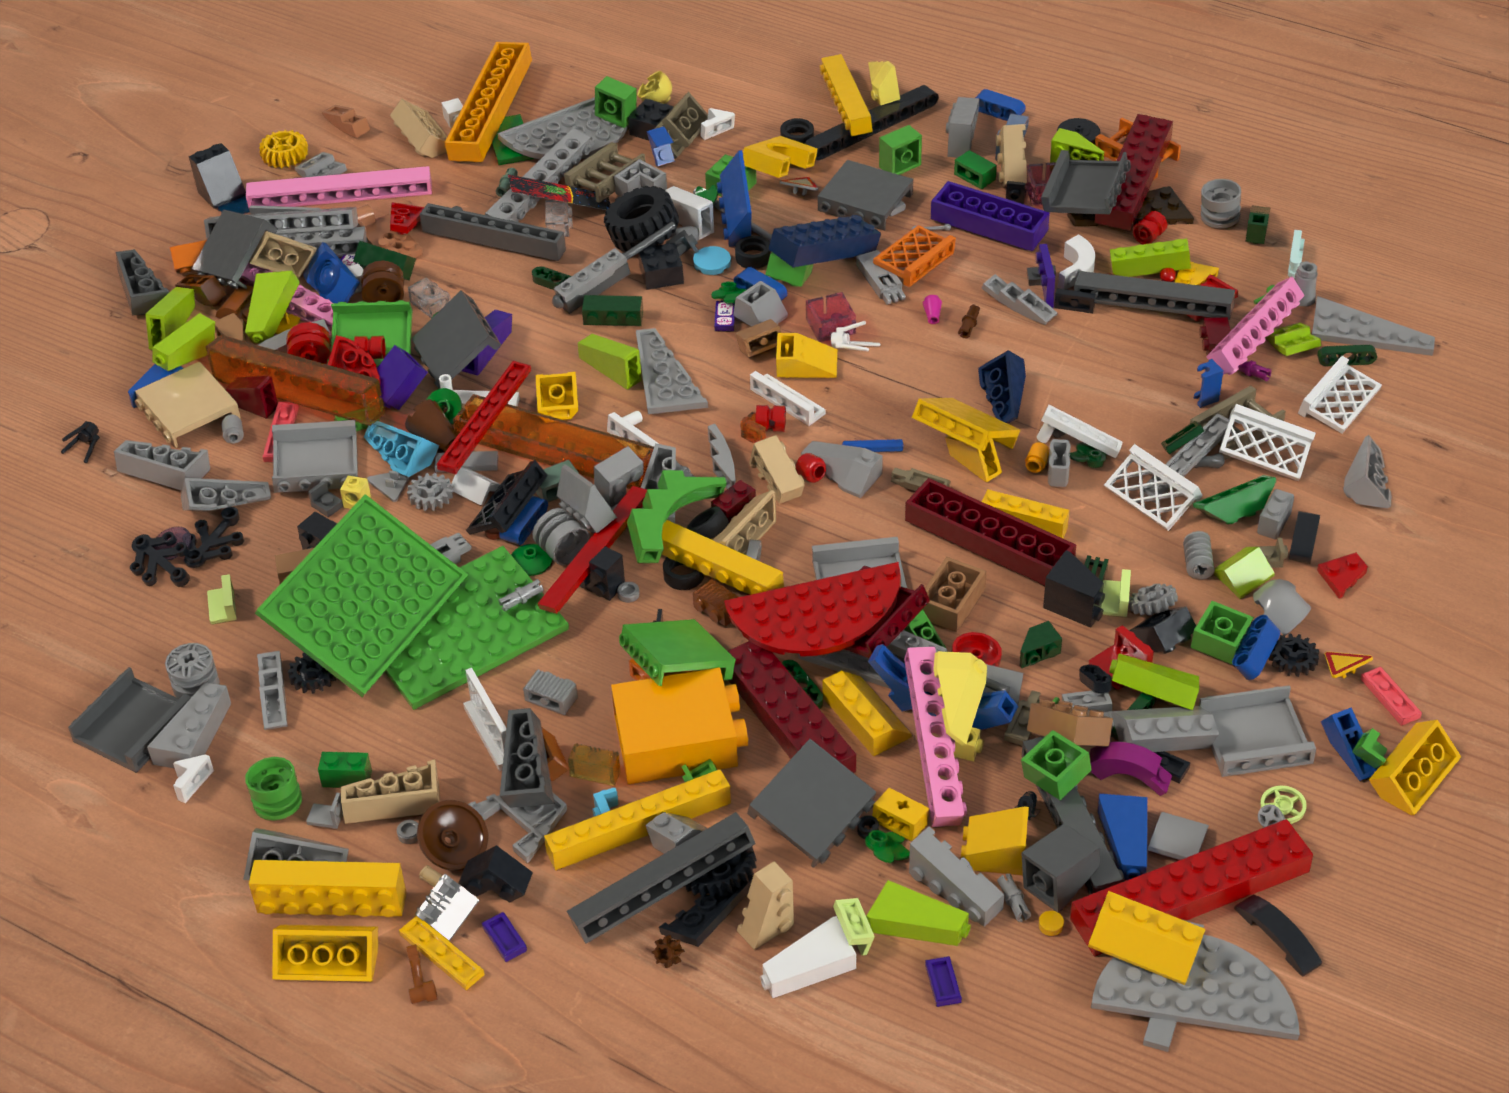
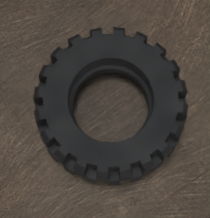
M644 186L640 189L636 188L631 192L624 193L623 196L616 198L615 202L609 205V209L606 210L604 216V224L613 244L623 252H627L670 222H674L676 225L675 229L649 246L663 244L666 239L668 240L671 237L672 233H675L679 223V215L669 193L656 186Z

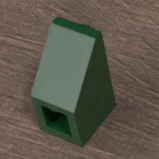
M1049 621L1029 628L1020 651L1019 666L1021 668L1061 654L1062 637Z

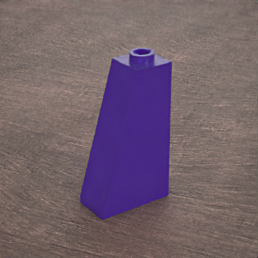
M494 310L485 319L502 345L512 332V314ZM487 345L461 371L478 376L497 350Z

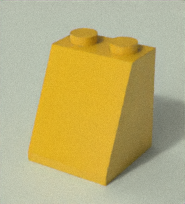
M1019 807L969 817V825L963 828V840L967 841V845H962L961 858L964 857L970 863L973 871L1023 876L1022 852L1025 851L1029 807Z

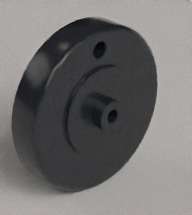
M1083 118L1065 120L1057 128V131L1059 128L1077 132L1094 145L1096 136L1100 134V128L1096 123Z

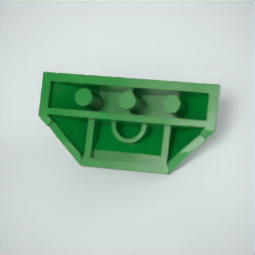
M1262 475L1193 503V507L1215 520L1225 522L1226 524L1236 523L1239 518L1253 516L1256 514V511L1264 508L1275 486L1276 477Z

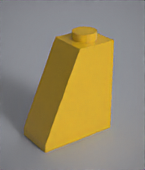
M949 435L945 437L950 456L984 482H988L1002 473L993 438L989 439L985 451H980Z

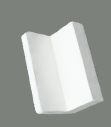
M463 467L455 474L452 481L453 492L479 505H484L489 491L495 492L500 486L499 483Z

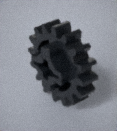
M1289 633L1288 638L1280 635V639L1277 640L1269 656V661H1273L1272 667H1279L1278 672L1287 671V676L1295 673L1299 677L1301 672L1308 675L1309 670L1314 671L1315 666L1318 665L1319 649H1315L1316 643H1309L1310 638L1301 639V634L1293 637Z
M302 653V658L295 657L296 663L289 664L288 675L290 683L295 686V690L302 688L303 693L311 690L312 694H314L316 689L322 692L324 691V686L331 687L330 681H336V677L328 670L326 671L324 667L306 653Z

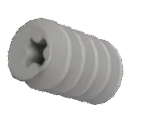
M1203 531L1192 532L1183 541L1187 573L1190 577L1198 580L1209 578L1215 571L1210 536Z

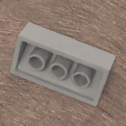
M566 464L562 466L557 497L561 501L559 506L562 509H566L587 530L592 529L598 533L617 518L594 484Z
M1194 706L1193 710L1184 707L1122 710L1112 711L1111 713L1119 742L1136 744L1152 752L1208 749L1219 735L1213 714L1199 706Z

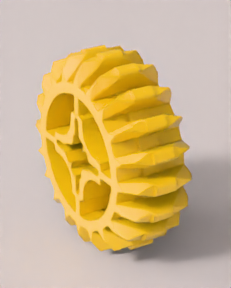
M285 129L276 133L272 132L271 135H266V138H263L262 142L259 143L260 157L265 164L274 168L280 167L282 169L283 167L289 168L291 165L296 166V163H301L302 160L306 159V155H308L306 139L302 134L293 130L287 131Z

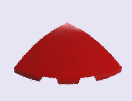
M336 335L326 367L327 378L322 391L325 398L352 402L378 400L381 384L373 358L368 352L366 353L360 348L358 343Z

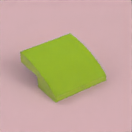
M1300 322L1274 329V332L1266 337L1271 345L1285 356L1321 346V339L1311 335L1310 327Z

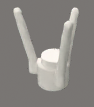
M865 321L846 327H837V332H832L831 334L833 348L869 351V348L862 346L879 347L881 344L850 341L849 334L845 333V331L865 325Z

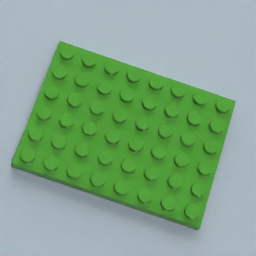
M365 494L261 604L255 614L363 698L466 580L468 574Z
M504 546L459 567L468 574L466 580L385 671L413 710L467 683L465 670L472 668L478 677L569 629L568 622L559 612L555 614L539 609L537 603L544 596L543 592L527 599V602L524 604L519 603L507 611H503V606H500L498 599L514 592L517 587L522 588L533 582Z

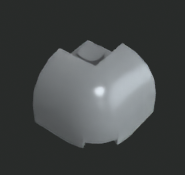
M1271 580L1253 594L1254 602L1257 605L1259 604L1265 612L1263 615H1267L1284 636L1292 631L1311 610V606L1296 592V586L1286 580Z

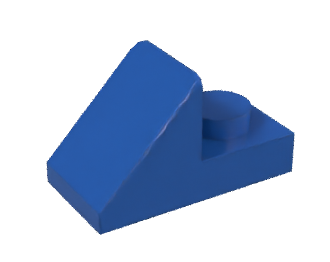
M660 127L647 131L656 167L675 162L670 145L673 143V140L666 128Z

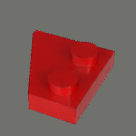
M1355 552L1318 564L1317 571L1336 596L1342 598L1345 591L1349 587L1352 588L1357 580L1367 573L1368 566Z

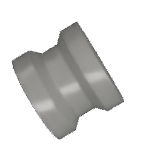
M1265 805L1258 812V821L1263 828L1285 820V816L1275 805Z

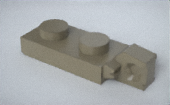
M894 468L891 473V482L913 491H917L928 478L950 487L951 483L948 479L913 468L906 471Z
M1032 690L1027 701H1019L1016 713L1005 732V741L1022 746L1023 741L1030 740L1033 733L1027 731L1031 703L1040 702V692Z

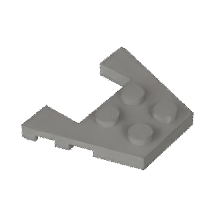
M554 793L555 804L510 808L500 795L496 796L495 794L487 796V800L476 804L474 801L468 804L482 816L484 821L501 809L528 832L527 835L512 845L513 851L526 863L533 858L544 843V836L552 832L567 811L566 803Z

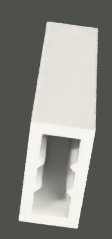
M675 186L666 189L679 215L680 225L683 227L689 225L692 227L696 226L699 240L714 233L712 201Z
M837 916L830 918L762 964L763 975L760 976L761 984L764 990H769L772 998L856 969V953L852 945L848 944Z

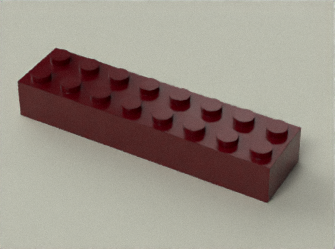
M1137 114L1116 160L1120 161L1123 152H1127V158L1131 163L1130 171L1126 173L1125 183H1122L1121 193L1116 198V206L1112 208L1110 214H1095V223L1132 230L1172 138L1173 121Z
M930 478L905 502V521L1045 585L1046 576L1066 550L1076 557V544Z
M750 641L728 650L736 659L732 680L728 681L730 684H736L738 694L790 759L811 739L851 772H856V753L773 652L760 648Z

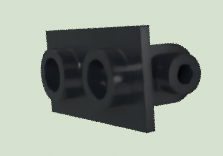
M1028 791L1020 797L1018 805L1014 807H1029L1028 820H1031V817H1036L1041 809H1036L1037 795L1032 791Z

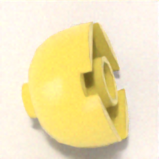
M657 71L647 78L649 82L646 85L642 84L637 95L642 101L651 99L666 104L671 98L672 83L665 73Z

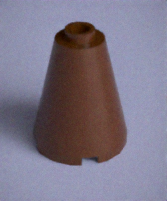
M428 399L422 401L413 409L416 411L413 416L408 415L405 428L411 434L439 445L438 449L446 452L458 434L435 400Z

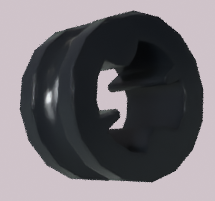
M870 815L861 817L857 825L858 835L863 839H866L871 831L879 830L878 820Z

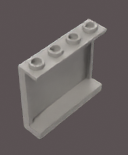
M355 420L272 425V482L274 493L309 491L322 481L327 483L328 489H341L347 476L358 477Z
M898 537L812 546V563L816 580L859 571L864 565L872 568L899 562L901 586L907 588L899 555Z
M1290 685L1200 698L1199 707L1213 714L1219 732L1218 737L1211 745V749L1222 777L1313 764L1316 747L1314 742H1307L1289 699Z

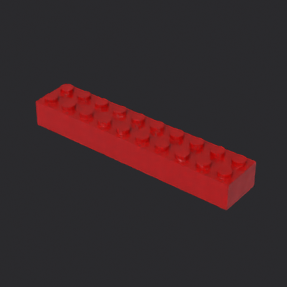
M1285 819L1072 902L1070 920L1088 946L1108 891L1187 921L1309 873L1313 853L1290 822ZM1088 947L1094 957L1103 954L1100 951Z

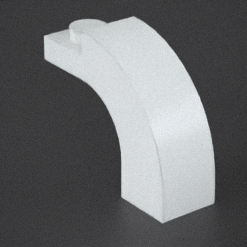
M1079 234L1066 241L1064 258L1072 262L1073 265L1059 273L1058 288L1067 290L1074 286L1079 271L1094 273L1095 251L1090 242Z

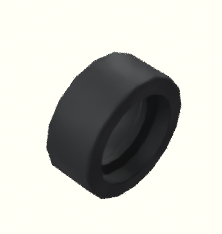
M790 119L781 125L780 135L805 144L808 139L814 137V126L806 119ZM801 132V133H805V134H802V135H792L791 133Z
M747 236L740 239L735 246L737 263L744 268L752 267L758 269L766 266L771 254L769 250L770 242L760 236ZM750 250L761 251V253L755 255L746 254L745 252Z
M715 506L697 515L688 524L687 529L713 539L727 527L729 521L721 508Z
M668 557L665 558L663 574L668 586L677 590H690L702 583L704 579L703 573L695 570L687 575L674 574L671 570L684 564Z

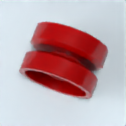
M312 322L293 326L286 338L288 363L299 372L314 373L323 370L327 366L331 354L329 332L325 327Z
M978 632L964 633L957 637L952 644L951 652L972 653L978 659L984 661L985 664L999 667L1002 648L989 635Z

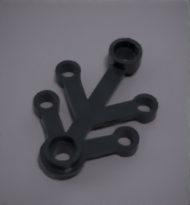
M227 507L222 510V522L210 536L206 520H199L195 523L196 532L200 534L202 545L199 548L195 546L197 540L194 534H186L183 537V542L189 548L188 554L184 557L186 566L197 568L202 566L206 560L217 557L223 560L230 559L232 551L230 546L225 544L232 543L234 546H239L244 543V537L241 532H234L231 535L220 537L229 526H234L238 523L240 517L235 507ZM221 546L217 550L208 551L210 548Z
M166 532L162 537L151 538L146 534L139 535L133 540L131 545L136 553L135 561L130 565V570L136 576L143 574L145 571L143 563L147 554L149 556L148 569L142 576V581L147 586H153L157 582L156 571L157 564H159L170 574V579L175 586L183 587L190 580L189 574L183 568H176L165 557H184L188 554L189 548L184 542L177 543L173 548L160 550L153 548L161 545H174L177 538L172 532Z

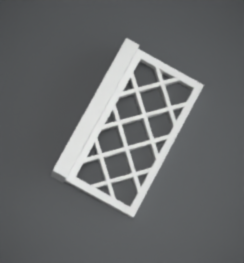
M1344 356L1339 358L1304 398L1298 414L1304 418L1309 414L1343 434L1382 386L1380 383L1347 365L1349 359ZM1348 373L1355 379L1347 380L1345 374ZM1344 385L1345 391H1337L1336 386ZM1349 385H1357L1359 390H1351ZM1363 385H1369L1374 389L1364 390ZM1340 396H1348L1349 401L1341 402ZM1353 396H1362L1363 401H1355ZM1326 397H1334L1336 402H1328ZM1338 407L1340 413H1332L1330 408ZM1344 407H1352L1354 412H1345ZM1325 408L1326 413H1320L1315 409ZM1334 418H1342L1344 424L1337 423Z
M1236 404L1231 411L1219 452L1299 481L1316 433ZM1233 423L1242 424L1245 431L1236 434L1232 427ZM1252 431H1261L1265 438L1256 441ZM1247 434L1252 443L1243 447L1238 437ZM1275 437L1282 439L1284 446L1276 448L1271 439ZM1233 439L1239 447L1236 450L1225 448L1227 442ZM1267 441L1272 451L1263 454L1258 444ZM1296 444L1305 447L1303 453L1297 456L1291 447ZM1255 447L1259 456L1255 458L1248 456L1246 449ZM1287 448L1292 458L1283 461L1279 451ZM1274 454L1279 463L1275 465L1269 464L1265 457ZM1294 461L1298 468L1297 473L1289 471L1285 464Z
M1134 444L1129 450L1131 454L1107 480L1104 486L1169 531L1194 501H1199L1203 495L1197 485ZM1132 462L1138 465V471L1127 473V467ZM1142 475H1154V482L1143 484ZM1139 476V485L1128 486V478ZM1119 479H1124L1125 487L1115 488L1112 485ZM1158 486H1170V493L1159 495ZM1155 487L1154 496L1144 497L1145 488ZM1140 489L1141 498H1129V491ZM1185 496L1188 498L1183 504L1175 505L1174 497ZM1171 498V506L1160 508L1159 499ZM1156 500L1157 509H1145V502ZM1172 511V517L1167 523L1161 520V513Z
M469 668L465 671L470 701L463 703L464 709L495 765L501 771L503 767L506 726L472 668Z

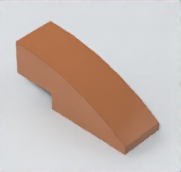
M334 105L322 112V115L330 123L350 136L357 138L370 131L366 117L356 115L353 108Z

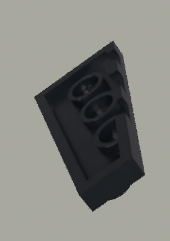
M753 875L747 876L748 882H740L741 888L732 887V893L726 890L723 896H720L719 892L715 893L713 898L710 895H706L703 898L700 896L694 901L695 905L688 911L681 910L675 915L676 919L670 924L665 922L659 926L661 935H671L673 939H680L682 942L699 947L748 894Z

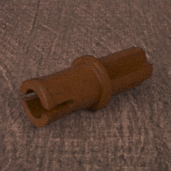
M971 305L967 315L963 316L962 325L958 331V334H961L960 337L965 339L970 337L973 327L977 325L976 319L980 311L979 306Z

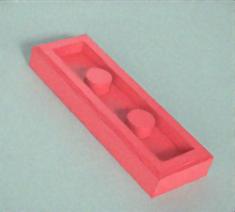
M1381 666L1361 674V681L1401 726L1421 718L1422 712Z

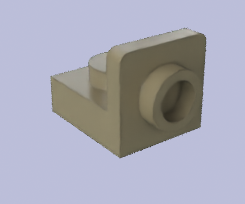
M1277 538L1276 546H1258L1271 568L1283 567L1284 558L1288 557L1287 545L1283 544L1282 538Z

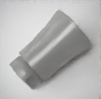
M1308 261L1301 262L1295 273L1294 280L1305 295L1299 301V306H1310L1316 302L1317 266Z

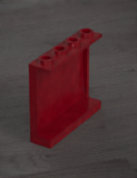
M864 565L860 570L868 569L871 567ZM921 584L915 591L901 586L897 596V603L887 620L870 636L866 634L856 640L853 646L845 648V650L870 658L876 646L884 644L888 647L930 602L924 585Z

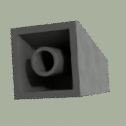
M1064 823L1022 852L1024 889L1059 913L1100 866L1099 847L1094 842H1090L1080 835L1077 830H1073Z

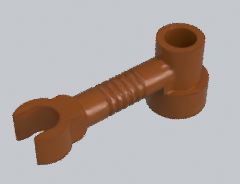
M417 945L407 946L414 988L409 989L412 1004L425 1000L427 1002L438 1000L434 981L423 982L419 950L417 951Z

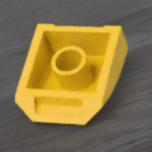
M576 372L535 375L538 414L546 421L572 419L578 412Z

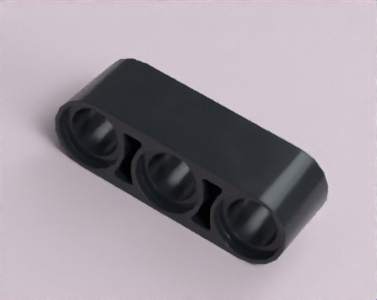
M1302 511L1298 512L1289 560L1311 564L1320 515Z

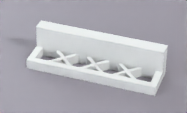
M757 371L750 374V390L774 405L786 406L787 413L806 425L810 426L826 414V409L769 374L763 376Z

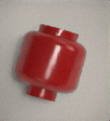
M805 453L798 458L795 470L804 480L815 483L824 477L826 464L822 458L812 453Z

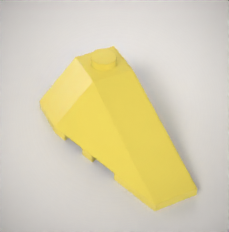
M889 61L868 62L872 84V99L880 105L900 100L895 66Z
M938 651L934 656V675L940 681L941 687L937 690L938 695L944 701L945 707L942 709L946 734L964 746L967 744L986 684L987 665L972 653Z

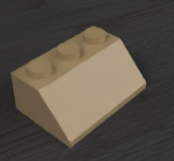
M266 231L252 254L249 263L274 272L292 270L299 279L317 249L316 247Z

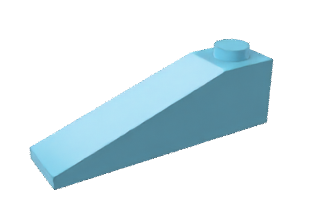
M372 418L364 435L368 443L382 455V459L389 463L393 471L407 477L430 466L439 448V445L422 437Z

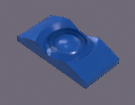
M322 242L303 272L306 282L315 288L321 297L330 300L332 303H348L360 284V281L324 242Z

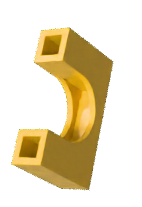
M778 136L746 146L742 152L746 167L780 178L788 175L790 164L805 169L814 166L818 148Z

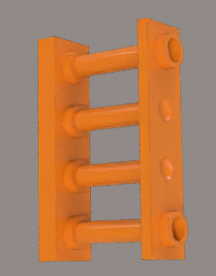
M1120 118L1119 131L1110 138L1102 134L1096 136L1095 145L1105 152V157L1113 161L1117 160L1123 147L1117 141L1124 136H1128L1133 122ZM1170 140L1161 162L1168 157L1179 161L1181 145ZM1158 170L1154 179L1158 177Z

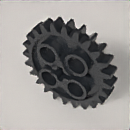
M751 846L683 887L686 888L687 892L692 891L694 896L700 893L702 898L707 893L710 894L711 898L718 892L720 896H723L726 890L732 893V887L734 886L741 888L740 882H748L747 876L754 875L753 869L757 868L755 863L757 859L753 847Z

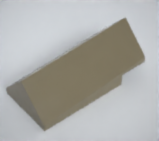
M687 92L654 128H666L673 140V143L670 145L674 159L699 135L701 123L708 120V114L695 98Z

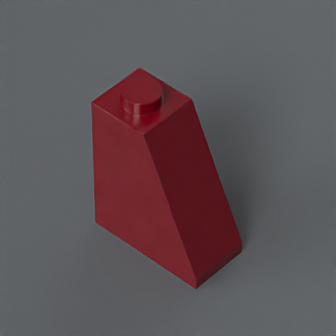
M271 376L237 377L225 388L229 395L237 402L240 409L265 419L276 410L278 401Z

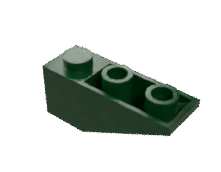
M1251 206L1245 242H1252L1254 244L1265 243L1270 207Z

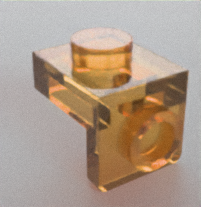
M753 411L742 419L740 427L741 437L749 442L756 443L766 439V427L755 422L756 413Z

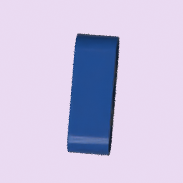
M983 89L975 97L979 98L978 112L1008 121L1010 114L1022 115L1026 110V106L1021 100L988 89Z
M752 267L743 270L733 280L736 283V287L741 289H749L759 281H762L776 290L781 301L788 295L787 289L783 284Z
M532 496L509 529L504 533H499L500 539L522 545L534 530L537 521L547 512L548 501Z
M1260 615L1253 620L1232 660V664L1246 680H1253L1260 675L1281 634L1280 630L1267 615Z

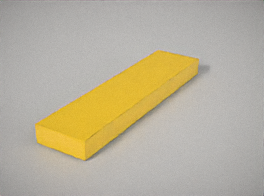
M415 916L399 929L401 937L411 945L416 944L419 952L465 990H468L485 975L484 970L419 917Z

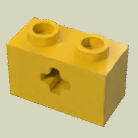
M888 788L874 803L872 816L878 820L879 825L913 841L927 826L930 808L910 799L902 793Z

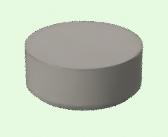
M624 582L617 589L618 598L622 602H634L640 596L639 586L634 582Z
M414 820L401 822L397 827L399 841L404 844L417 842L419 823Z

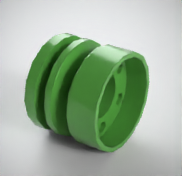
M282 757L264 758L248 769L245 775V783L251 796L254 811L259 817L266 820H280L292 815L299 809L302 803V792L297 782L295 768L289 760Z

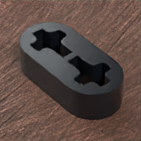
M1096 665L1080 667V681L1096 693L1111 691L1112 678Z

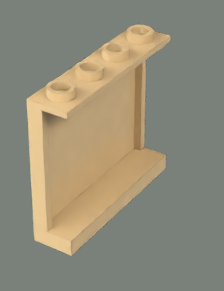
M200 361L135 391L137 396L135 403L138 409L144 411L148 421H153L158 432L161 431L166 442H171L175 448H178L177 437L219 417L233 414L241 418L237 402Z

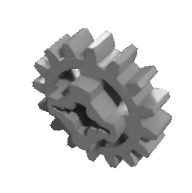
M426 473L425 477L419 475L418 480H411L412 485H408V500H410L411 505L416 506V509L423 507L424 511L428 508L435 511V507L443 508L442 504H449V499L453 498V487L450 484V479H445L443 474L437 477V473H434L432 476Z
M1153 584L1152 586L1140 588L1138 593H1133L1132 597H1129L1131 612L1134 611V614L1153 615L1154 613L1166 611L1169 609L1168 606H1174V602L1178 601L1175 587H1172V585Z

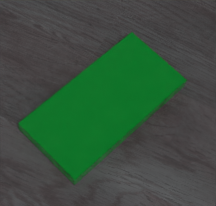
M521 114L504 117L492 142L498 165L534 159L510 149L498 139V133L523 124Z

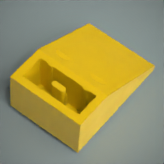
M778 333L776 354L777 377L837 378V349L799 333Z

